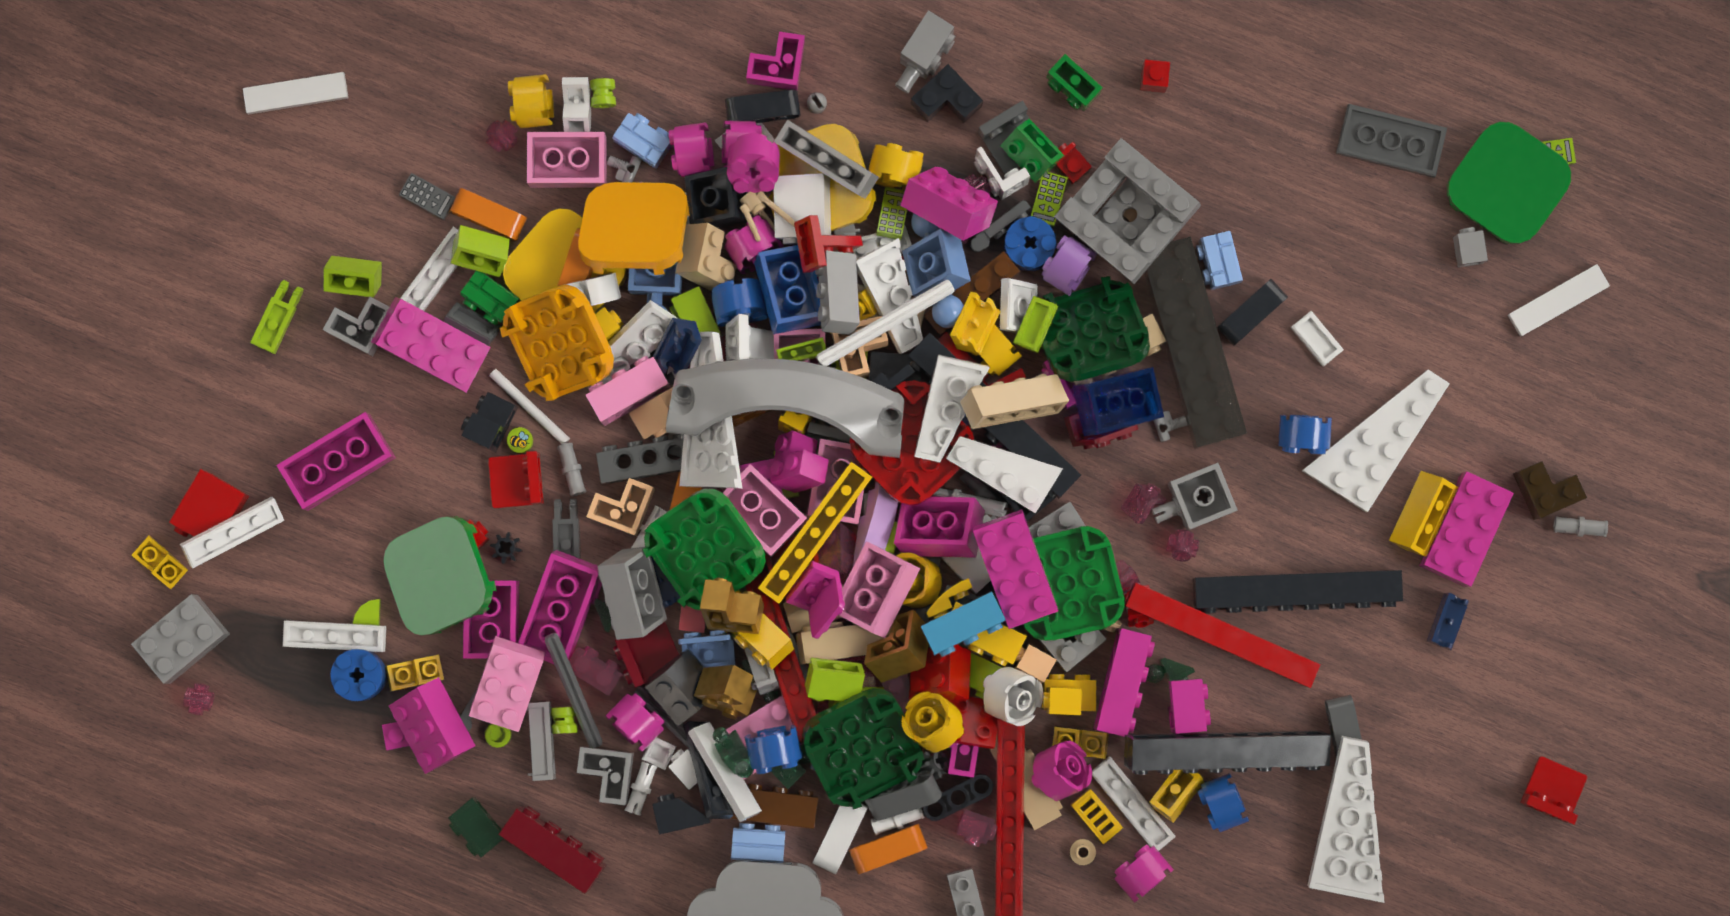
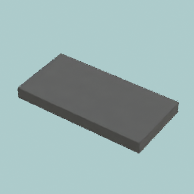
M1348 104L1336 154L1435 178L1447 128Z

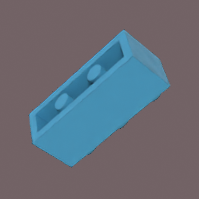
M990 592L922 625L921 629L933 654L940 653L941 657L956 651L954 645L962 641L966 646L978 640L977 634L987 630L988 634L1003 628L1001 622L1006 619L993 593Z

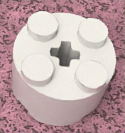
M1003 667L993 675H988L984 680L983 700L986 713L1016 726L1026 725L1036 716L1033 715L1036 707L1040 708L1043 701V687L1038 680L1012 667Z

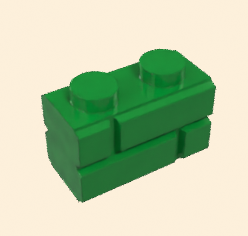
M475 271L469 282L460 292V295L465 298L462 303L474 311L477 308L484 311L485 315L483 317L495 326L498 322L503 325L504 311L521 301L516 295L479 271Z

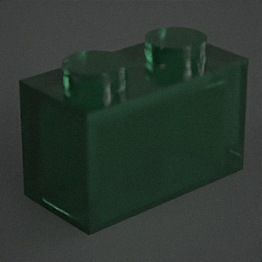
M476 797L471 798L448 817L451 821L449 824L450 828L458 837L462 834L468 842L465 846L474 856L484 857L504 840L499 835L502 830L501 827Z

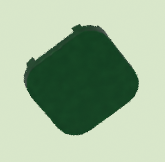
M1111 276L1101 277V284L1072 292L1070 296L1065 294L1054 298L1052 292L1043 296L1044 300L1058 306L1042 347L1050 369L1054 375L1058 374L1060 379L1071 382L1082 381L1135 365L1148 355L1150 349L1148 326L1146 327L1133 296V289L1128 282L1124 284L1120 281L1111 280Z
M871 688L862 691L816 714L808 720L803 728L801 739L805 752L829 799L834 805L852 807L854 810L862 807L861 802L905 780L911 783L917 778L916 774L922 766V760H924L922 749L918 743L909 738L904 732L902 716L905 717L892 693L884 689Z

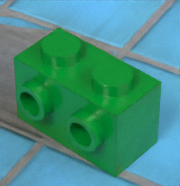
M1066 54L1048 71L1046 77L1049 80L1047 84L1057 93L1061 91L1068 97L1066 101L1075 110L1080 108L1083 112L1101 94L1103 89L1100 84Z
M1030 118L1019 125L1000 145L1021 169L1026 168L1030 178L1035 183L1044 177L1064 156Z

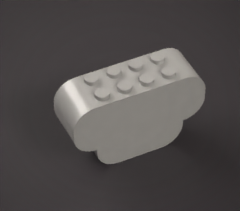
M735 860L722 870L717 879L716 888L706 889L696 896L688 909L687 916H844L835 901L821 896L820 879L816 872L805 864Z

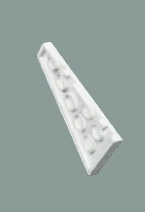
M699 332L702 341L691 361L690 368L723 362L719 333ZM732 416L711 425L699 435L684 434L679 486L742 488Z
M1430 370L1425 371L1328 449L1326 454H1322L1304 468L1302 472L1364 512H1368L1450 383Z
M1346 736L1341 737L1307 886L1312 889L1384 903L1377 821L1374 810V791L1371 779L1369 742L1366 740Z

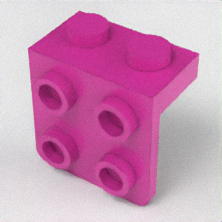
M814 561L809 564L785 595L786 603L808 611L811 635L816 639H819L823 633L827 632L832 621L837 615L842 613L845 606L839 571Z

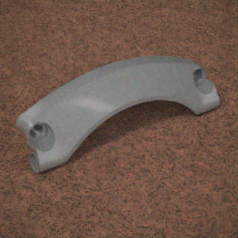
M786 359L723 361L682 369L675 375L667 414V433L696 436L718 421L733 415L756 410H786L806 414L828 422L849 435L869 455L900 458L904 398L899 393L860 376L823 365Z

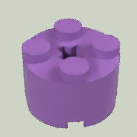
M1064 235L1056 247L1058 249L1054 258L1050 256L1042 267L1043 272L1041 275L1044 276L1043 280L1070 296L1072 290H1076L1089 271L1090 267L1087 264L1090 260H1095L1097 253L1072 236L1068 238Z

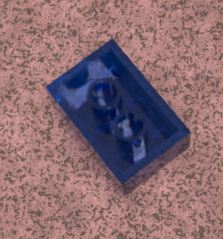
M1153 367L1137 369L1073 386L1084 436L1098 435L1164 417Z

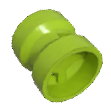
M609 78L590 80V89L594 92L591 97V107H615L616 97L613 96L612 92L615 89V80Z
M573 707L551 708V716L554 718V724L551 726L552 734L578 733L577 724L574 721L576 714Z

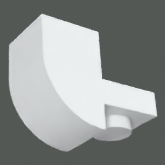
M563 77L564 132H590L591 89H589L588 77Z
M616 272L564 284L574 286L583 292L592 306L621 298Z

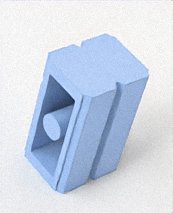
M628 113L613 135V141L657 169L664 156L672 147L669 141V133L660 127L656 130L648 125L650 121L639 113H636L635 116Z
M1231 231L1200 238L1199 245H1196V253L1198 259L1204 261L1205 270H1202V276L1205 285L1209 284L1210 289L1214 290L1241 283L1243 278Z
M739 823V828H733L731 860L783 863L786 831L780 830V825H765V829H754L755 824Z

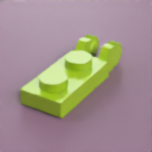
M285 280L280 283L274 297H271L251 340V344L273 354H276L304 290L298 286L293 291L288 304L281 301L289 287V282Z

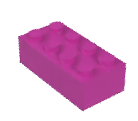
M397 297L394 298L371 343L466 393L491 348Z
M364 412L276 466L301 508L309 511L396 457L371 415Z
M1467 471L1460 474L1456 483L1458 489L1427 556H1423L1419 564L1420 567L1465 588L1472 587L1514 494Z
M1023 510L973 527L974 536L1008 628L1010 629L1058 612L1057 603Z
M558 550L552 552L518 643L545 652L544 661L554 664L546 646L545 637L549 634L557 633L570 662L600 582L598 566Z
M1122 628L1117 629L1093 726L1094 730L1125 737L1128 733H1133L1136 718L1132 717L1134 708H1139L1142 699V693L1138 691L1140 683H1145L1149 669L1145 667L1146 658L1152 657L1155 642H1151L1152 636Z

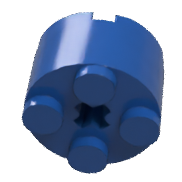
M1033 216L1014 222L1008 229L1004 240V252L1016 267L1022 271L1042 269L1047 259L1053 256L1056 248V237L1050 225L1042 219ZM1025 240H1028L1029 242L1033 240L1035 242V249H1032L1031 247L1026 249L1024 247L1026 243Z
M745 278L742 279V284L735 285L734 281L731 280L721 283L712 289L711 298L718 327H725L738 314L748 315V323L768 318L759 280Z
M1280 415L1278 446H1282V451L1289 453H1300V448H1305L1311 454H1326V449H1330L1332 418L1325 417V422H1322V418H1319V416L1290 415L1289 420H1286V415Z
M362 649L348 650L336 658L331 669V682L335 692L351 701L370 700L384 688L387 681L385 664L372 651ZM358 669L361 673H364V678H360L359 682L354 677V672H358Z
M791 725L790 730H786V726L757 731L758 737L752 739L750 734L744 737L751 768L756 769L757 774L771 772V767L782 765V769L795 767L798 765L799 759L802 758L795 725Z
M1231 773L1202 783V789L1198 790L1203 806L1208 804L1211 813L1207 816L1212 829L1218 828L1220 832L1249 822L1248 816L1243 817L1241 814L1245 812V807L1235 782L1229 784L1228 779L1232 778Z

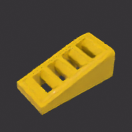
M1091 788L1070 804L1103 844L1123 828ZM1092 798L1094 803L1082 811L1080 808ZM1098 806L1101 810L1089 819L1087 815ZM1105 814L1108 818L1095 827L1093 823ZM1112 822L1114 826L1102 835L1100 831Z

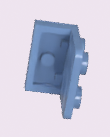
M710 631V636L701 637L699 632L685 633L684 639H678L679 645H682V652L689 648L704 667L736 666L733 635H727L725 631Z

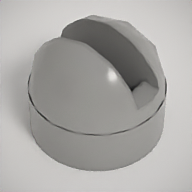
M815 92L809 95L807 98L809 111L819 114L826 109L827 99L822 93ZM816 96L822 106L820 108L817 107L812 99Z

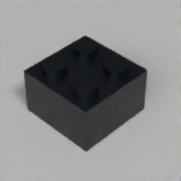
M727 167L685 176L686 196L690 214L689 224L709 223L718 228L747 221L745 215L740 210L742 206L740 199L746 195V192L739 193L734 190L727 177Z

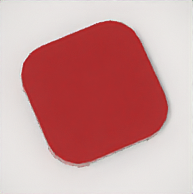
M912 380L903 381L892 390L904 398L900 458L869 455L851 437L849 440L851 452L860 465L891 498L900 504L908 506L919 505L928 500L961 469V467L946 459L959 437L974 440L973 432L961 420L941 462L915 457L914 453L930 385L925 382Z

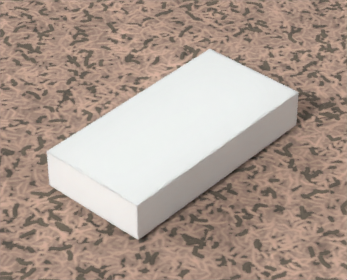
M1312 311L1291 327L1323 367L1344 350Z

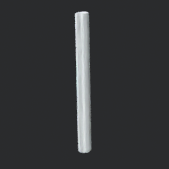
M945 280L817 354V361L823 366L832 364L954 292L952 283L949 280Z

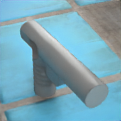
M610 155L607 165L618 168L615 176L617 180L633 182L642 159L632 156L630 163ZM630 166L635 167L632 173L627 170Z
M1154 391L1145 393L1161 442L1170 440L1169 431L1187 426L1185 416L1172 420L1169 411L1161 413ZM1159 425L1167 427L1165 432L1162 433L1160 431Z

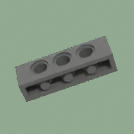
M678 434V439L668 440L667 436L653 438V443L644 445L642 441L627 443V448L618 449L617 445L602 447V452L596 453L601 483L606 485L628 481L629 478L640 479L680 472L682 455L678 460H671L669 450L674 446H678L683 452L684 434ZM655 451L657 455L656 461L650 465L644 462L645 453ZM623 455H629L631 458V465L626 469H621L618 463Z

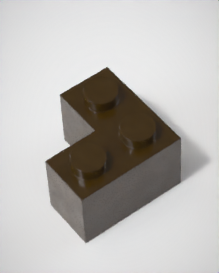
M1543 461L1513 473L1533 520L1541 519L1587 498L1577 474L1552 483Z

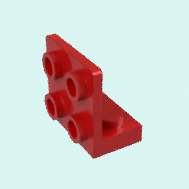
M530 451L521 455L490 457L488 459L493 508L544 504L539 452Z
M969 697V700L954 703L953 705L959 709L962 715V726L964 728L962 736L954 743L994 749L998 718L985 712L984 700Z
M1540 756L1520 803L1565 823L1575 825L1578 815L1573 812L1588 777L1583 773Z

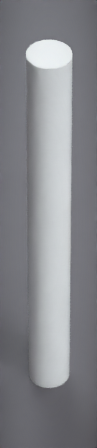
M497 369L491 372L489 377L561 444H566L570 440L556 424Z

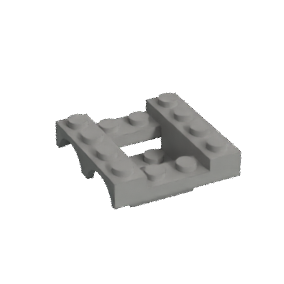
M1120 138L1104 157V162L1073 198H1069L1054 217L1135 284L1201 207V204L1131 145ZM1125 178H1127V180L1121 185V187L1116 191V193L1110 198V200L1104 205V207H1103V208L1099 211V213L1094 217L1093 215L1098 211V209H1099V208L1104 204V202L1110 197V195H1111V194L1115 191V189L1121 184V182H1122ZM1127 209L1137 211V218L1133 222H1127L1123 219V214Z

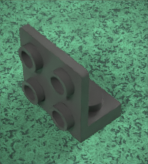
M1023 100L981 125L978 129L980 137L1004 174L1019 167L1000 145L1019 125L1029 119L1027 115L1028 108Z

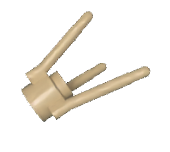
M748 192L740 199L742 204L740 210L745 215L757 242L761 239L750 213L754 216L759 214L763 219H766L775 231L774 223L764 212L765 204L795 227V221L768 199L764 192Z

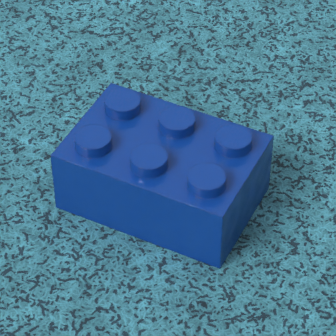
M798 245L758 252L754 265L773 335L820 326L821 322L818 321L820 298H817L816 295L819 281L815 271L811 273L803 272Z

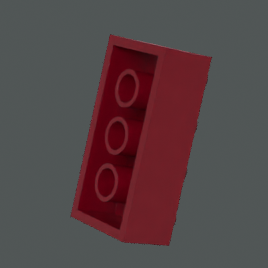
M532 807L517 808L499 835L586 894L607 866L603 863L605 858L594 850L587 852L581 847L583 843L574 836L566 837L561 834L562 828L549 820L545 823L539 818L541 814Z

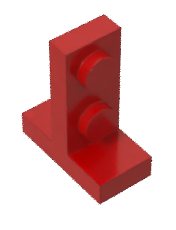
M809 215L794 222L803 272L811 273L827 266L825 251L853 254L854 249L863 246L861 236L821 235L818 215Z

